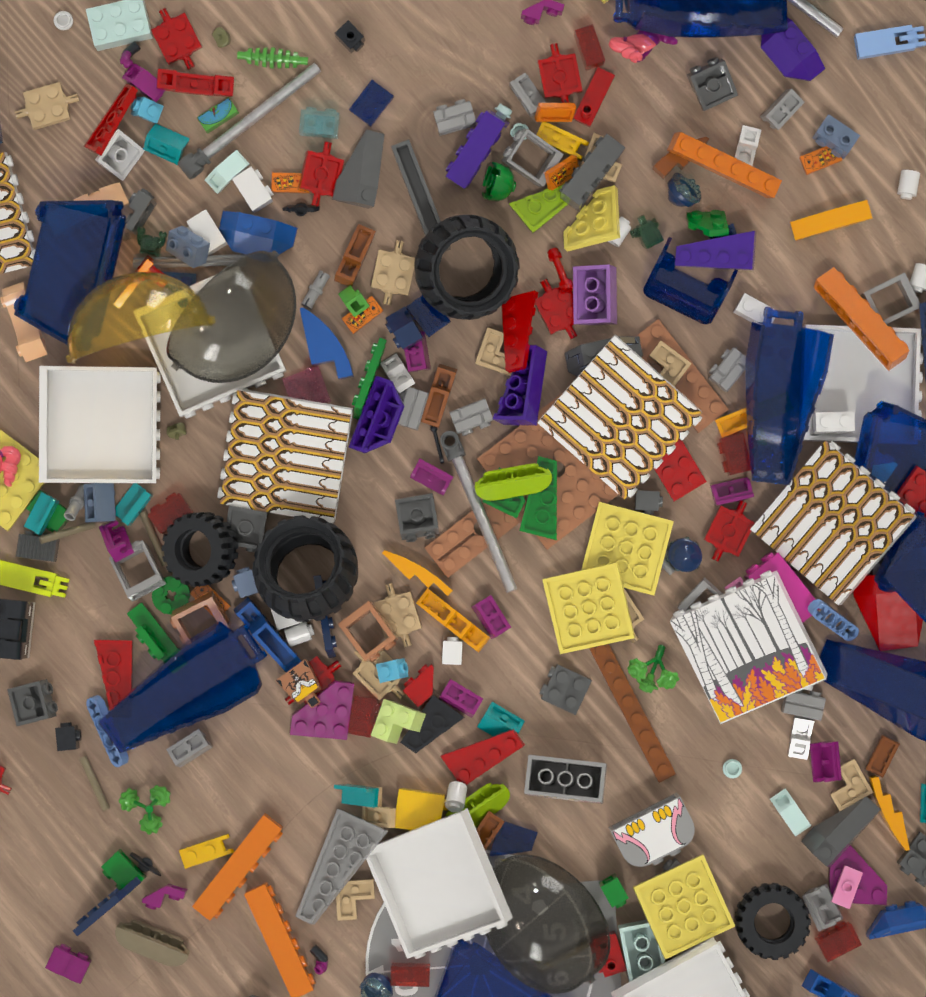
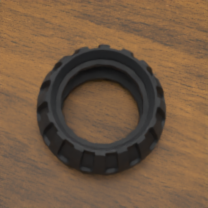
M468 214L446 218L444 221L434 225L428 234L422 238L418 246L419 249L414 261L416 283L425 300L434 309L446 316L455 319L474 320L491 315L502 304H506L510 299L513 288L517 286L520 264L516 247L509 235L499 225L487 218ZM478 237L483 239L491 249L494 259L493 274L488 284L478 293L467 297L450 295L446 292L440 281L439 265L442 255L452 243L461 238Z
M304 515L294 516V519L287 521L284 519L278 522L277 526L272 530L269 529L263 535V541L257 545L254 553L253 577L261 598L277 614L287 619H294L297 622H308L309 619L320 621L326 619L325 616L331 613H337L342 609L341 605L351 598L353 588L358 580V560L351 541L335 524L329 523L320 517L311 516V518H307ZM305 545H320L332 551L334 554V567L330 577L321 587L310 593L295 594L285 591L279 586L277 580L279 566L285 556L295 548Z

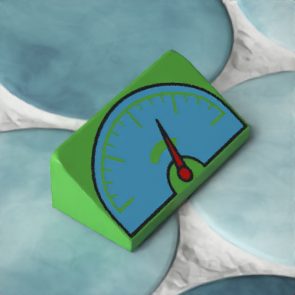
M228 97L198 116L197 119L208 134L239 114V112Z

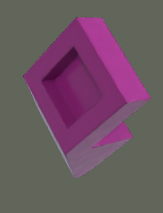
M543 0L522 10L521 19L529 25L539 24L543 10L547 11L546 13L550 16H562L565 4L553 0Z
M135 63L130 66L122 77L127 83L139 89L147 98L155 102L166 91L157 89V78Z
M167 884L146 895L142 899V903L146 904L145 907L156 910V908H160L163 905L166 894L169 895L168 898L179 901L185 898L188 889Z

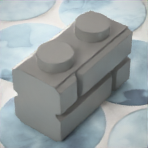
M465 99L454 102L455 105L447 107V105L436 107L433 115L439 136L476 126L470 101L466 102Z
M734 347L731 350L727 348L720 357L723 360L719 366L715 363L708 372L711 374L708 379L724 392L730 390L752 362Z
M411 387L401 392L400 398L405 407L398 425L418 431L429 393Z
M485 398L449 412L457 434L462 433V436L473 433L472 429L478 426L480 429L491 426L490 422L493 421Z
M802 689L784 697L781 712L819 721L822 720L826 698L821 697L822 693L810 691V694L802 693Z

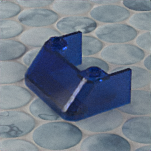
M668 237L644 285L643 292L648 298L701 324H710L727 296L738 270L734 269L728 282L721 278H714L707 285L675 269V256L666 252L672 240L671 237Z

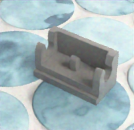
M526 73L510 82L509 87L531 118L536 114L538 103H546Z
M787 89L760 118L765 122L767 121L770 124V128L779 130L805 102L793 89Z
M197 729L166 749L177 767H183L213 748L206 739L204 732Z
M827 883L809 889L802 896L818 931L836 925V922L843 919L837 904L830 902L832 894Z

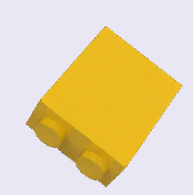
M399 787L395 828L413 830L442 819V812L447 811L445 807L446 799H444L445 794Z

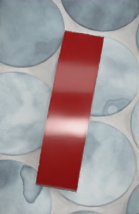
M167 69L157 70V89L193 95L233 96L234 77L180 73L176 70Z

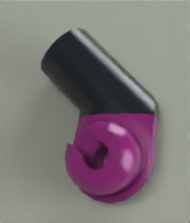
M136 42L128 46L121 55L120 64H123L125 68H129L133 64L130 57L141 49Z
M315 945L310 952L316 958L314 971L316 974L321 975L327 970L328 956Z

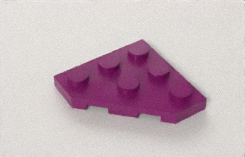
M333 681L325 690L316 695L321 701L316 707L311 709L307 703L301 709L296 710L291 716L290 735L347 740L354 682Z
M850 845L838 860L829 867L828 887L832 896L845 865L863 872L852 902L853 904L887 905V885Z

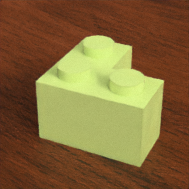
M384 699L371 736L397 744L403 728L420 732L426 714L395 701Z

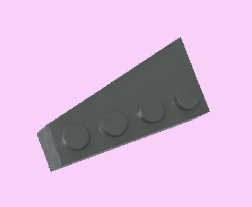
M608 134L604 138L602 136L599 137L594 144L596 146L594 151L587 153L583 159L584 164L574 170L571 175L573 178L560 189V198L577 211L581 209L625 150L622 144Z

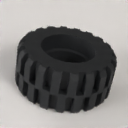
M211 512L189 513L175 519L173 524L168 526V534H164L162 539L165 543L162 545L161 551H164L163 562H167L168 566H166L168 572H173V578L181 580L180 582L184 585L198 587L218 583L230 574L229 570L234 569L236 565L234 559H238L239 553L236 552V548L239 545L234 539L236 537L235 531L230 530L231 525L228 522H223V517L215 516ZM197 531L202 532L208 538L211 546V556L204 567H200L193 561L189 550L191 538Z
M764 883L760 887L755 886L751 888L752 891L748 894L745 893L742 896L743 900L738 902V909L734 916L736 919V923H734L735 929L742 943L753 954L759 955L763 959L771 958L772 960H778L780 957L785 959L789 957V954L797 953L799 946H804L806 943L805 938L810 933L809 925H811V919L808 915L810 914L809 910L804 904L805 902L789 887L781 886L778 883ZM771 903L782 905L790 915L789 928L782 936L775 939L762 937L757 932L754 924L757 912L763 906Z

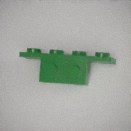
M143 603L138 604L127 613L128 617L137 627L135 629L138 633L136 634L137 639L142 644L145 643L148 646V653L153 659H162L173 674L188 664V660Z

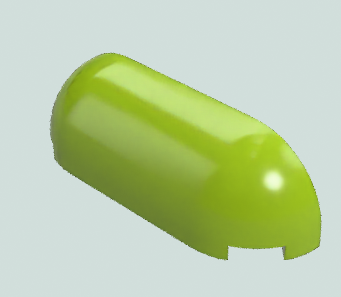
M536 463L485 472L483 477L478 482H475V491L480 498L489 501L534 494L543 491L550 485L552 474L549 469L539 467Z
M488 783L466 798L463 810L468 808L473 823L477 827L488 811L495 814L507 804L510 792L503 784ZM448 811L445 816L455 814V812Z

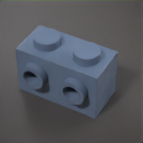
M828 114L812 138L819 146L830 148L834 156L844 159L860 135Z
M180 226L169 231L166 251L190 267L195 268L207 262L210 243L190 231L187 227Z
M114 483L83 484L85 523L116 521Z
M249 567L237 570V575L233 576L234 580L231 582L234 591L239 592L240 598L258 593L254 582L253 570H250Z

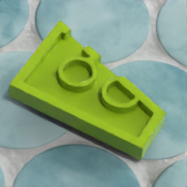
M565 183L554 190L545 189L534 195H529L509 203V206L532 234L569 205L560 198V189Z

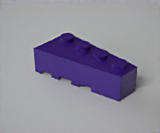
M491 110L480 113L476 120L478 123L476 128H471L466 136L468 141L465 146L461 145L457 150V159L455 162L451 161L446 168L448 173L445 177L464 189L468 188L481 168L480 164L487 159L491 152V146L498 142L503 127L507 128L510 123L497 116Z
M750 231L676 246L675 266L754 270L757 232Z
M530 345L526 369L512 372L510 378H507L505 384L507 387L503 397H500L498 403L500 406L498 412L494 414L493 420L503 425L537 426L547 358L546 350L537 345Z

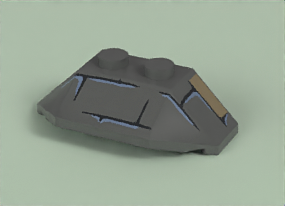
M618 336L641 358L643 357L639 336ZM611 338L582 344L565 352L568 372L578 377Z

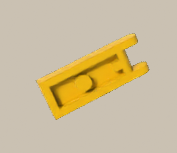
M547 122L541 123L536 134L555 149L570 156L575 155L579 160L583 158L582 155L576 153L580 144L584 146L589 145L588 141Z
M229 834L180 849L179 853L184 868L186 869L234 853L233 848L226 850L223 840L230 838Z

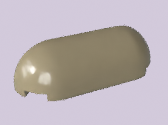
M132 920L131 923L121 922L116 927V939L127 950L167 966H180L188 959L189 949L183 944L184 941L175 935L137 920Z

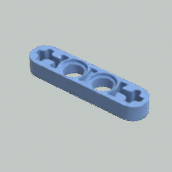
M820 599L813 600L809 604L808 612L846 641H852L857 637L859 629L854 623Z
M99 695L87 699V709L111 763L115 767L125 765L129 760L128 753L105 701Z

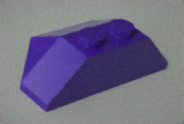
M777 10L762 22L760 48L784 77L811 81L825 70L817 50L791 19Z
M379 376L375 377L349 448L367 453L391 443L405 407L393 381Z

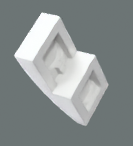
M742 126L734 158L751 166L753 165L761 129Z
M397 354L380 363L389 379L393 381L398 393L415 384Z
M794 716L788 751L789 757L808 759L814 719Z

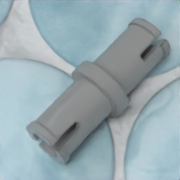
M321 270L319 271L313 284L309 285V291L303 302H301L303 306L312 310L319 295H322V290L330 275L323 273Z
M83 485L78 487L75 495L69 500V506L64 513V517L69 521H74L79 510L84 507Z

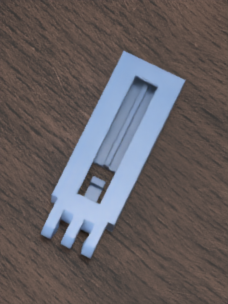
M912 25L855 34L854 43L857 60L914 51L915 48L926 46V41L919 42L920 39L926 38L925 34H917V32L924 31V26L912 28ZM895 37H899L900 42L908 40V44L896 45Z

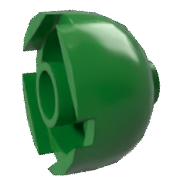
M492 162L493 167L489 166L484 175L482 186H486L485 192H482V196L487 200L502 201L511 192H514L516 181H514V175L509 167Z

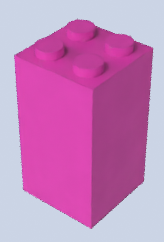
M779 552L767 553L761 558L762 562L759 565L753 564L746 570L747 574L744 576L746 580L751 578L754 580L759 579L762 573L769 570L771 572L777 571L802 623L812 616L808 612V606L816 599Z

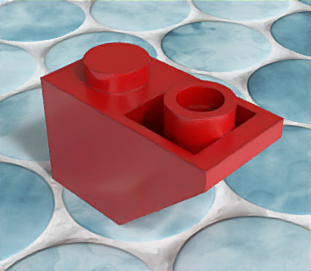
M425 664L417 671L420 674L415 679L411 677L403 684L405 686L403 689L404 693L417 707L421 706L433 694L434 666L432 664L429 666Z

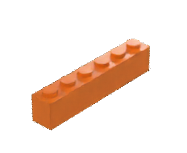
M682 132L674 133L667 151L766 198H775L782 180Z
M833 267L816 279L814 289L888 371L907 358L910 351L908 345L896 336L893 328L888 327L881 315L875 313L870 307L869 302L863 299L858 294L857 289L845 280L843 273Z
M265 813L192 907L209 921L213 917L217 919L223 911L222 905L225 902L229 904L236 895L233 893L236 887L241 888L247 881V878H245L246 874L249 871L253 873L258 867L259 863L257 860L260 856L265 858L271 850L268 847L271 842H277L282 836L281 829L283 826Z
M267 882L246 891L244 896L290 996L300 997L313 991L316 981L313 974H309L306 969L308 964L304 955L300 956L298 952L300 946L297 939H292L290 931H292L288 920L284 921L281 915L284 912L280 903L276 904L274 899L276 894L272 885L268 886Z

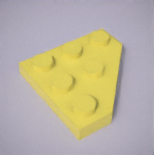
M615 185L596 190L592 195L594 198L587 206L584 205L576 215L577 219L571 227L568 226L564 230V249L567 252L620 238L618 189Z

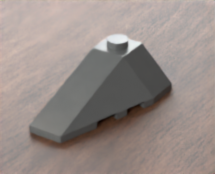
M365 130L353 154L345 164L342 173L336 180L332 200L367 209L374 207L385 134Z
M866 796L814 826L801 842L825 866L831 867L881 809Z

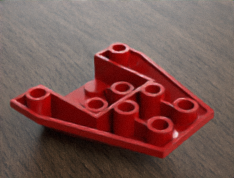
M926 568L867 575L853 591V597L878 650L886 651L918 647L926 609Z

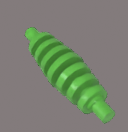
M268 47L263 48V53H261L260 48H256L255 53H253V48H248L246 52L238 51L237 59H245L247 64H252V60H255V65L259 66L260 61H262V67L267 68V63L270 62V69L275 68V62H277L278 69H282L283 63H285V68H290V63L293 64V68H297L299 64L308 65V57H300L298 52H294L293 56H291V51L286 50V55H283V49L280 48L278 55H276V48L271 47L270 54H268Z

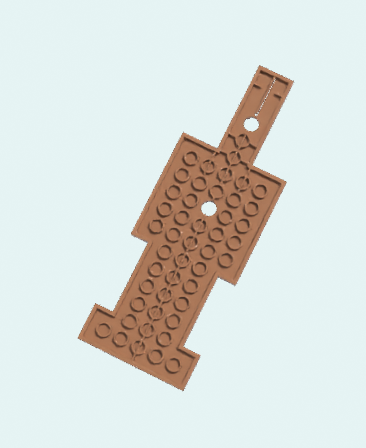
M659 319L637 335L640 337L643 352L642 359L659 374L664 367L651 359L649 355L660 341L692 363ZM693 363L674 386L702 411L700 415L702 417L701 421L696 426L692 424L697 433L729 410ZM562 394L539 411L538 421ZM537 421V426L520 425L477 458V460L486 472L498 470L499 467L503 469L537 463L538 456L556 460L564 465V474L557 477V540L536 535L546 550H548L596 513L599 502L607 504L619 494L541 427ZM523 495L525 503L517 519L482 503L497 540L522 521L528 495ZM473 511L425 547L447 578L488 548L483 535H478L474 531V525L477 520Z

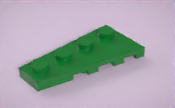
M379 338L378 343L373 344L371 354H373L372 360H367L364 371H367L365 378L361 377L358 388L361 389L359 395L355 394L352 402L354 406L353 418L357 420L361 416L363 405H365L370 392L369 388L373 385L376 376L375 372L379 368L386 348L387 340Z
M538 456L536 464L539 467L550 470L552 481L543 491L528 494L519 531L557 540V461Z

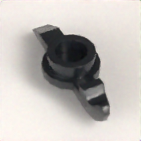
M300 202L296 205L284 206L282 210L289 213L291 211L295 212L297 216H304L307 212L319 211L320 206L316 207Z
M133 852L129 855L139 863L141 871H151L153 874L161 876L158 869L153 867V862L150 858H141Z

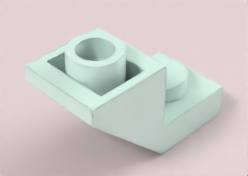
M236 150L221 162L207 176L205 181L218 194L229 184L232 178L243 172L249 163Z
M786 788L770 798L795 837L811 826Z

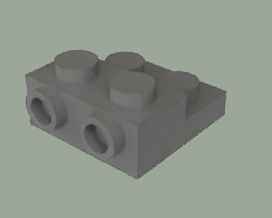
M718 57L708 60V65L704 67L698 65L691 68V73L687 74L702 111H706L738 96L725 60L718 59Z
M143 188L141 191L138 190L137 194L133 193L130 197L129 207L134 213H130L125 221V227L136 236L157 205L153 200L154 196Z
M433 493L395 500L402 540L415 542L419 537L425 536V539H433L436 537V534H440Z
M229 506L227 522L231 525L230 530L235 531L236 537L234 539L240 547H245L246 551L255 552L257 545L263 541L268 512Z
M561 665L552 666L547 676L550 677L547 685L543 684L540 690L541 699L576 715L592 680Z
M47 679L7 689L16 726L57 716L58 706L53 701L51 695L53 693V686Z
M918 832L909 845L910 850H905L897 863L901 865L899 869L908 876L912 873L917 877L915 881L925 887L926 836Z

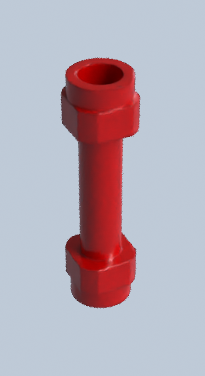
M558 248L548 250L549 261L554 263L561 281L559 282L560 289H562L563 293L572 291L573 283L566 276L560 260L562 258Z

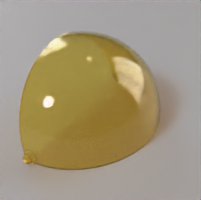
M154 272L123 274L109 279L94 288L77 306L68 328L67 343L69 355L66 356L67 363L74 364L77 359L106 348L166 332L199 326L210 327L216 323L214 316L209 315L199 295L187 284L174 277Z

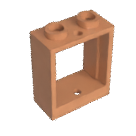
M213 591L173 610L170 619L173 628L178 629L181 642L183 645H187L189 650L231 628V621ZM208 605L219 626L192 639L180 618Z
M370 601L338 623L365 662H374L381 656L380 652L385 649L387 651L396 645L395 641L398 640L397 636ZM371 612L389 638L366 654L349 628Z

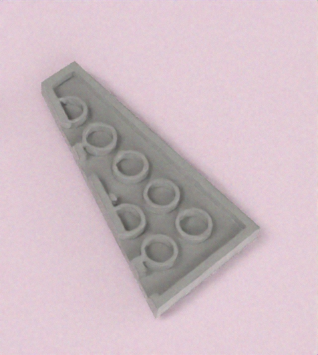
M337 809L295 917L309 924H315L388 830L342 809Z

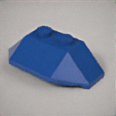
M223 211L219 231L233 252L271 260L292 248L298 229L276 220L231 211Z
M907 901L904 903V906L899 907L896 904L888 905L885 907L886 909L879 912L866 932V936L871 940L926 928V907L916 903V901Z

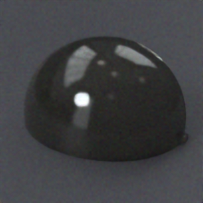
M275 250L272 252L256 251L237 259L215 275L190 301L176 321L167 341V356L172 361L171 367L175 371H178V369L183 370L185 373L202 381L228 383L255 374L277 356L286 343L294 324L296 293L293 281L286 268L278 260L279 254Z
M527 854L514 855L506 859L498 857L494 861L495 867L493 871L513 917L507 922V926L501 929L496 927L490 928L491 932L486 934L488 942L499 961L519 981L545 993H566L587 982L590 985L595 982L594 976L603 968L610 954V933L605 917L590 892L571 873L547 859Z

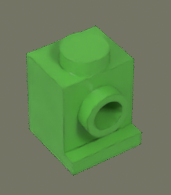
M351 285L338 293L354 317L370 307L358 289L354 291Z

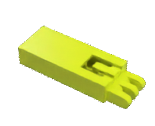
M0 560V585L48 597L53 595L66 597V594L59 592V589L67 590L68 586L61 585V581L69 583L70 579L60 577L57 573ZM35 577L48 579V581L40 580L39 585L47 587L34 585Z

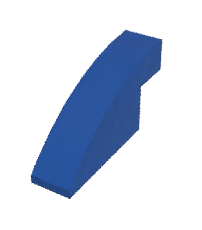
M300 308L312 366L335 362L339 380L354 377L351 364L337 337L317 316L305 308Z
M249 597L233 609L235 614L248 627L252 636L286 673L302 662L286 640Z
M810 969L801 985L819 997H861Z

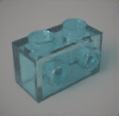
M306 107V110L301 109L300 136L338 139L340 114L336 110L325 109V111H317V108Z

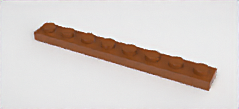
M609 644L589 648L657 781L660 783L676 775Z

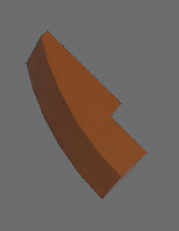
M703 137L697 140L707 144L709 138ZM669 152L653 166V170L664 179L675 166L683 170L690 161Z
M358 224L343 255L334 281L353 287L376 231Z
M439 364L421 422L439 428L458 369Z

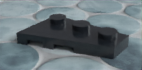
M433 695L422 710L426 716L420 732L408 730L400 743L416 754L465 717Z

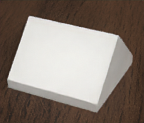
M117 129L102 156L98 155L95 160L99 165L123 181L145 150Z

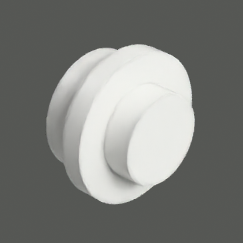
M60 11L54 17V24L59 30H68L73 24V18L70 13Z

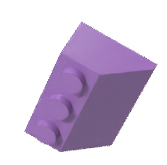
M609 264L573 267L574 324H617V277L615 266Z

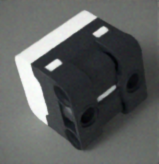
M0 599V658L22 660L30 657L35 602Z

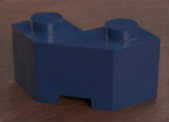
M406 306L386 317L387 323L385 325L389 332L395 335L393 341L398 349L402 347L405 351L424 340Z

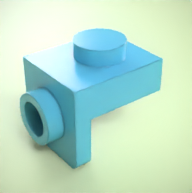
M137 97L132 102L131 115L139 116L157 124L164 106L148 98Z
M404 658L376 664L380 683L408 677V665Z

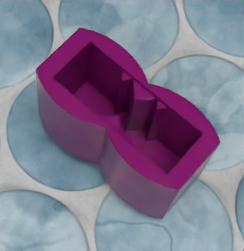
M61 944L54 947L45 968L81 984L92 960L88 959L89 956L83 952L74 953L71 951V947Z

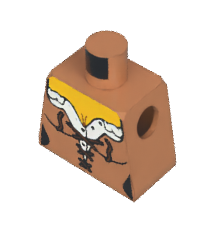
M306 659L275 680L298 704L306 700L312 709L321 702L315 694L322 689L310 662Z

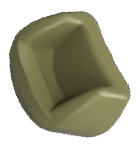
M217 27L213 31L212 36L219 48L230 44L231 38L225 29Z
M179 422L167 427L166 434L170 438L179 440L180 436L187 434L185 424Z

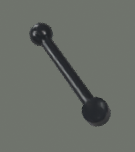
M431 426L430 430L434 435L440 463L443 464L444 459L437 435L438 427Z

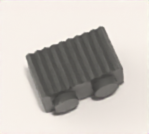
M24 531V534H19L16 557L56 562L60 539L41 544L39 541L40 536H36L35 532Z

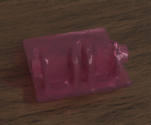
M318 366L309 367L302 372L282 379L289 397L321 403L331 402Z

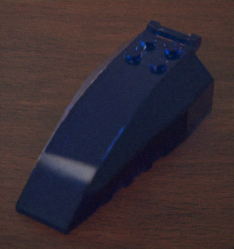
M615 0L613 21L616 23L626 22L634 29L669 37L714 38L766 35L785 32L788 29L787 0H627V13L623 12V0Z
M765 307L763 322H752L745 363L746 414L752 481L790 485L798 462V456L803 447L804 436L808 432V425L812 414L815 412L818 395L821 394L828 373L834 334L802 327L804 317L802 311L788 312ZM772 317L794 320V326L771 323Z
M219 621L187 640L99 720V724L119 753L143 745L145 742L156 740L163 735L174 733L181 728L192 726L199 721L223 714L259 692L262 681L256 663L263 660L267 654L264 650H261L248 631L249 627L247 624H243L233 631ZM241 634L255 653L254 657L250 656L239 640L238 636Z
M826 639L819 656L828 674L823 682L907 734L926 742V661Z

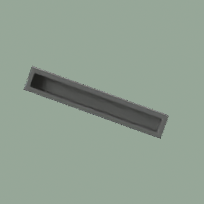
M408 139L391 146V149L426 236L429 230L434 225L440 223L441 220Z

